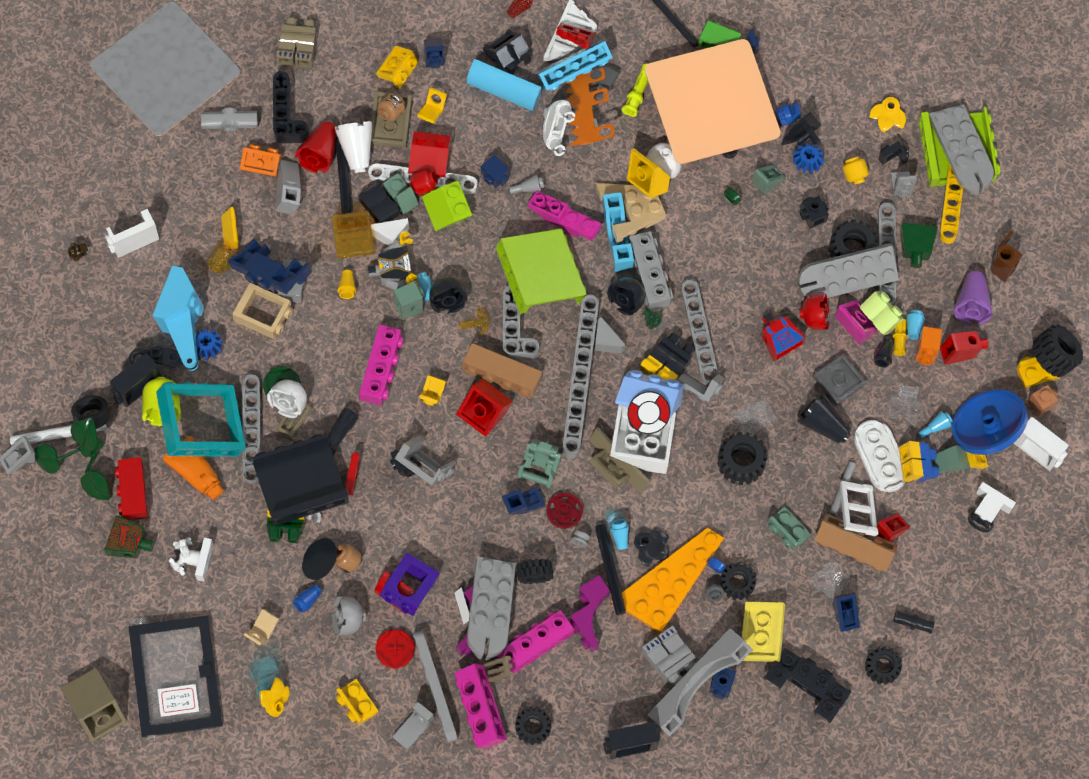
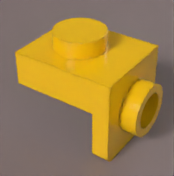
M428 375L419 398L423 399V403L434 406V403H440L447 381Z

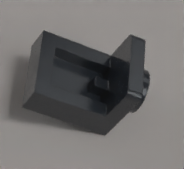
M897 141L891 146L886 145L880 150L878 160L883 165L898 156L902 163L905 164L909 158V151Z
M397 449L390 452L392 456L390 462L394 470L397 469L398 473L403 477L415 475L413 471L395 459L399 452Z

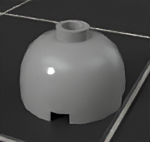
M337 596L334 599L333 607H336L335 613H332L334 633H337V636H348L356 633L361 627L362 622H365V610H362L360 603L354 598Z

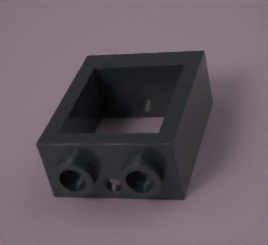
M147 353L110 380L112 397L119 405L123 404L127 408L142 396L143 388L147 382L161 377L158 365Z
M654 721L608 731L607 737L604 738L605 743H603L605 754H609L611 760L657 750L660 740L656 723Z

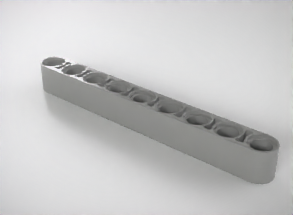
M594 295L585 296L581 304L563 440V454L569 459L576 458L580 453L599 301ZM592 304L594 308L589 309L586 305ZM589 321L592 325L586 326L583 323ZM588 339L590 342L585 344L581 340ZM584 356L588 360L580 361L578 358ZM583 374L585 378L579 379L576 375ZM581 392L583 396L577 397L574 393ZM574 409H577V410H579L581 413L578 414V415H575V414H573L571 411L574 410ZM571 427H575V428H577L579 431L576 432V433H573V432L569 431V429H570ZM569 445H573L576 447V449L574 451H570L566 447Z

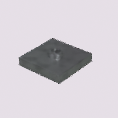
M844 354L813 374L815 381L836 406L867 384Z

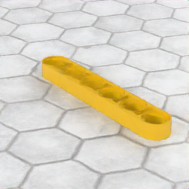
M950 164L948 167L940 229V239L946 244L955 242L957 238L963 187L957 182ZM956 184L960 189L952 190L949 186ZM955 200L958 204L951 206L948 204V201ZM952 215L956 220L949 222L945 217ZM946 231H950L954 234V236L948 238L944 236L943 233Z

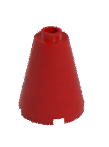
M322 122L296 150L295 158L298 157V163L306 170L317 173L318 170L325 173L329 170L337 135L333 123Z

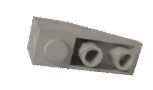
M280 160L275 211L293 215L300 205L301 185L298 163Z

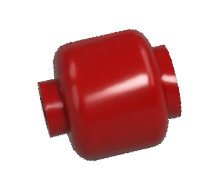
M423 169L412 174L411 182H409L413 192L420 196L436 190V185H438L436 174L429 169Z

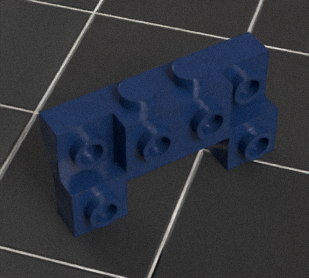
M255 239L244 250L234 254L228 261L230 267L244 274L248 282L256 283L264 290L269 289L273 292L278 290L284 294H287L296 283L301 285L312 272L309 264L300 265L296 258L285 269L283 264L268 258L267 256L271 253L266 244L260 246Z

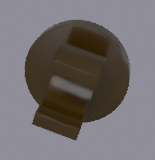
M74 242L68 248L69 257L73 258L75 262L79 261L80 257L86 256V251H88L85 243L77 246Z

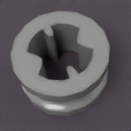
M574 531V537H571L570 541L575 545L587 547L586 541L590 540V536L581 531Z

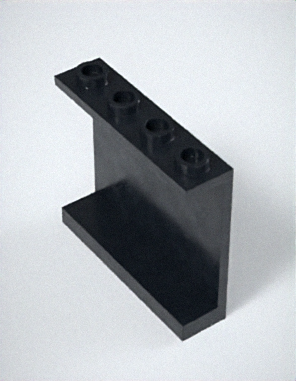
M317 434L311 437V439L305 441L298 440L292 445L286 447L279 446L273 451L267 453L259 452L252 457L253 466L274 527L349 503L348 494L341 481L328 443L327 434Z

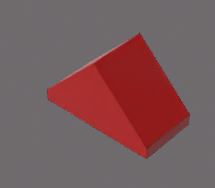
M898 513L881 520L877 525L879 537L893 542L910 529L909 525Z

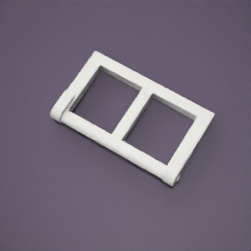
M841 481L840 493L844 529L871 536L878 535L873 486ZM847 490L867 493L869 506L849 503ZM849 510L869 513L871 527L850 523Z

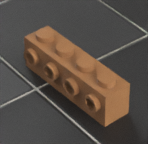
M473 343L463 361L462 370L468 375L479 376L488 383H496L505 390L511 389L525 398L530 397L533 399L542 379V371Z
M827 513L815 537V541L820 545L833 548L842 555L851 556L860 563L869 564L874 569L887 572L898 547L897 544L879 536L845 530L843 520Z

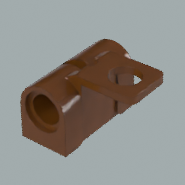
M1011 231L998 246L990 266L992 273L1004 282L1016 270L1023 256L1013 247L1006 245L1013 234Z

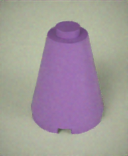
M972 271L967 274L954 307L955 317L963 323L971 324L970 321H977V324H982L989 321L992 316L986 278L980 271Z

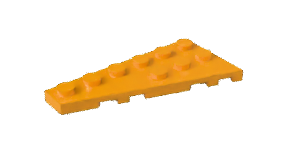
M706 528L622 592L626 612L661 634L707 565L706 562L710 556L714 555L724 538L709 528Z

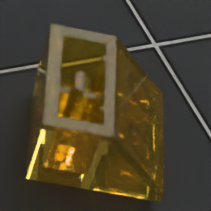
M369 211L331 216L337 259L374 254Z

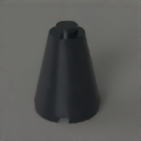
M820 392L818 394L820 398L811 401L801 413L803 418H798L797 422L836 443L841 441L845 443L851 436L849 433L851 429L826 395Z

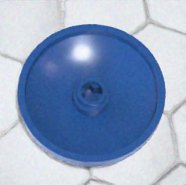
M1000 389L985 391L973 396L958 409L952 422V434L957 444L966 452L976 455L996 453L1012 445L1022 435L1027 426L1028 412L1022 399L1013 392Z

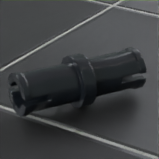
M896 610L893 623L902 624L910 627L911 630L918 629L930 634L935 625L934 621L919 618L916 614L909 615L899 612L898 610Z

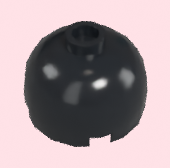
M452 277L437 280L429 291L430 305L437 313L449 310L447 314L458 312L465 306V301L468 299L463 284Z
M632 277L617 279L609 286L607 291L609 301L617 304L620 307L617 310L628 316L639 311L646 298L642 284Z

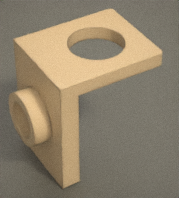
M262 609L252 629L245 632L244 636L258 645H262L269 640L280 618Z

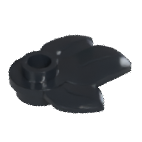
M654 530L649 534L646 532L637 534L634 538V545L639 550V560L648 567L652 564L653 559L666 560L669 557V552L664 543L669 539V536L658 530ZM642 539H646V545L641 542Z

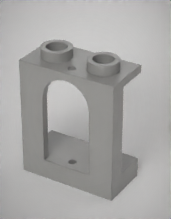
M421 436L405 442L395 459L431 485L437 482L441 483L445 478L448 479L453 474V466L456 463L454 460L441 466L420 451L425 441ZM413 457L434 472L435 476L432 477L409 459Z

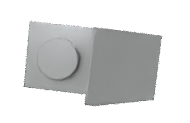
M26 436L20 438L0 457V462L7 474H13L24 463L35 462V452Z

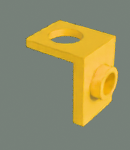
M431 87L426 104L419 111L417 117L434 124L443 112L447 94ZM432 95L440 96L441 102H435L432 99Z

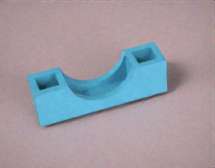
M622 193L605 194L602 198V208L614 272L633 270L634 258L628 236L624 237L623 241L616 242L612 232V225L625 223Z

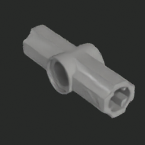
M225 108L220 112H201L202 129H222L226 132L236 131L238 128H258L257 111H237L234 108Z

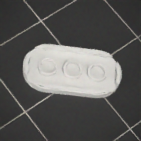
M868 420L861 423L855 432L854 444L870 481L881 491L894 492L899 490L905 482H903L899 448L890 428L876 420Z

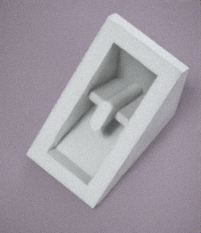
M408 218L371 224L372 236L387 246L399 239L402 232L409 230Z

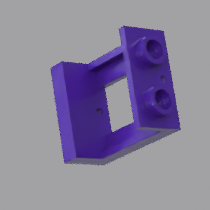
M406 553L383 587L380 597L387 603L394 604L400 608L402 612L414 616L425 596L436 583L440 573ZM405 572L422 581L416 593L410 597L401 595L397 589V585Z

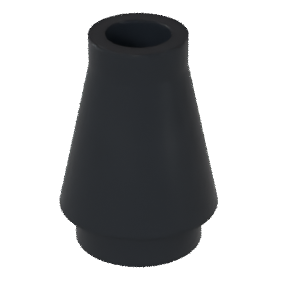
M883 339L881 346L874 355V363L877 366L886 368L892 363L893 340Z

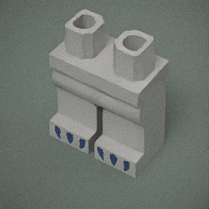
M671 626L658 635V638H654L642 647L641 653L659 675L663 677L666 683L670 682L673 686L682 678L680 673L684 670L688 673L696 663V657L679 637L674 626Z

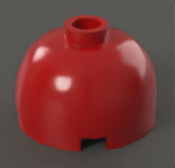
M825 292L809 295L804 300L803 307L799 308L800 319H804L805 324L813 330H829L830 321L826 322L829 313L827 295H825Z

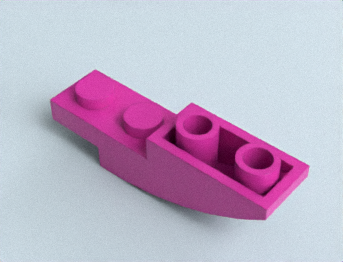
M536 191L527 204L539 216L577 238L580 235L593 241L602 228L600 222L569 209L568 204L540 191Z

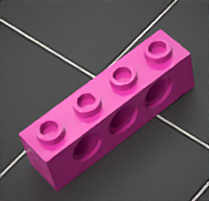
M472 664L455 672L456 685L460 689L461 702L466 709L467 721L472 728L473 741L477 748L488 749L506 741V734L484 665Z

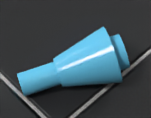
M940 411L928 426L919 431L918 434L923 439L931 433L952 427L951 422L953 421L947 412L943 413Z

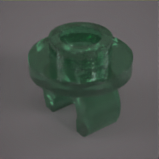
M647 308L642 313L645 316L644 320L649 329L657 328L661 324L662 315L660 312L656 311L653 313Z

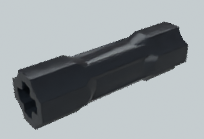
M349 408L343 409L335 425L327 435L333 456L348 431L352 429L358 420V415Z

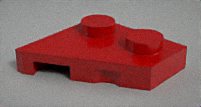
M560 23L556 31V35L562 39L571 41L585 49L590 47L596 33L564 23Z

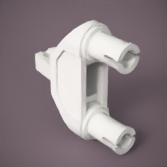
M567 100L555 101L549 108H545L543 113L545 118L543 139L545 145L553 150L557 156L565 153L563 151L565 147L562 145V137L566 123L572 122L574 120L573 117H575L571 110V104Z

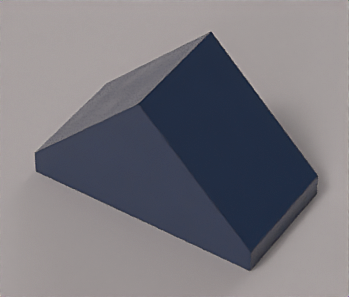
M855 592L836 596L832 606L840 631L844 632L860 628Z

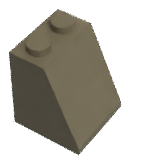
M97 668L61 687L91 742L127 722Z

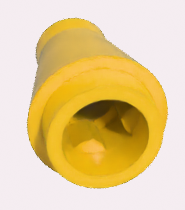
M351 270L342 271L337 292L343 299H351L356 293L353 272Z

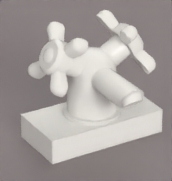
M190 537L173 542L175 551L180 549L181 553L180 559L177 562L172 558L169 559L171 567L184 576L186 574L183 571L185 564L197 566L196 579L205 582L214 545L212 539L204 538L201 551L188 549V546L193 545Z

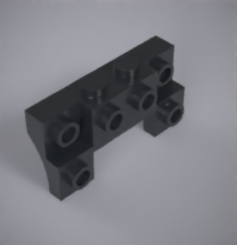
M784 648L781 652L780 662H774L763 679L777 686L779 690L788 679L789 682L820 702L814 713L819 714L828 720V723H831L850 696L851 691L836 682V678L833 677L830 671L827 669L822 670L816 666V662L812 659L804 658L803 656L800 658Z

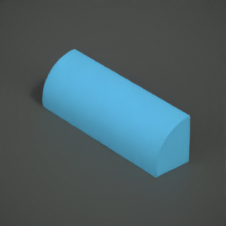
M474 59L470 67L467 84L534 111L541 97L540 86Z

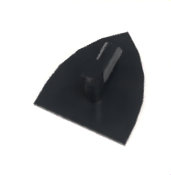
M809 112L789 130L781 145L793 142L801 145L808 138L814 144H818L820 139L814 131L821 124Z

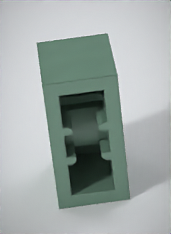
M415 281L394 290V305L402 320L423 312V304H425L423 299L424 293L420 286L417 287Z

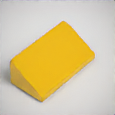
M230 207L221 216L225 250L237 249L239 247L235 209Z

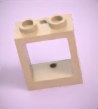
M249 283L232 315L235 322L275 339L277 334L280 335L282 333L283 323L286 318H290L293 309L290 300ZM256 295L282 306L271 327L246 316Z

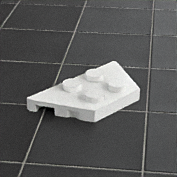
M569 0L559 24L564 23L596 32L597 24L592 19H589L583 10L580 11L574 5L573 0ZM555 31L544 55V61L561 60L583 49V47L562 39L556 35Z

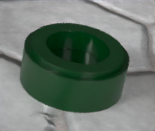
M731 187L724 191V196L733 205L741 202L740 196Z

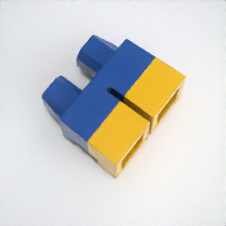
M908 441L899 447L903 482L920 480L923 483L928 479L939 476V468L931 464V461L937 457L936 450L929 448V443Z

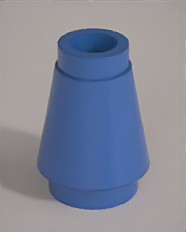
M313 585L296 595L293 605L301 613L309 611L322 594L321 589L317 585Z

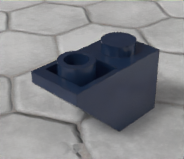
M442 38L424 40L426 67L435 69L444 66Z

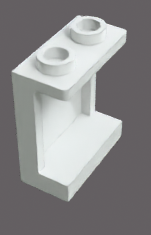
M148 209L141 212L143 223L114 235L110 227L106 228L108 235H105L112 254L116 253L119 258L159 240L156 225Z

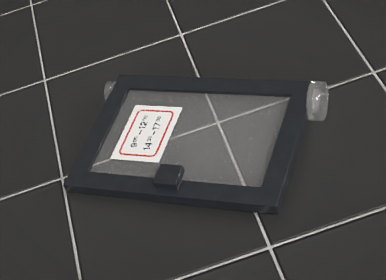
M208 615L148 623V618L145 617L128 620L142 738H146L147 742L159 740L158 736L222 727Z

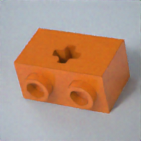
M923 326L917 340L915 361H919L922 365L934 364L940 349L942 329Z

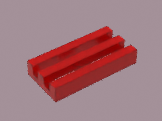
M353 453L351 456L345 485L347 494L351 496L354 494L360 464L359 453Z

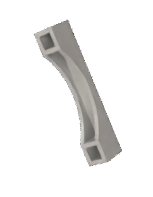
M730 628L647 715L668 736H671L684 722L688 705L701 685L717 672L740 664L753 649Z

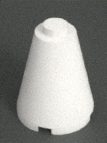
M363 122V124L350 123L335 127L350 170H354L355 173L366 172L365 168H369L372 122Z

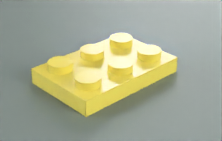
M745 602L742 639L753 650L743 661L780 662L786 606L783 602Z

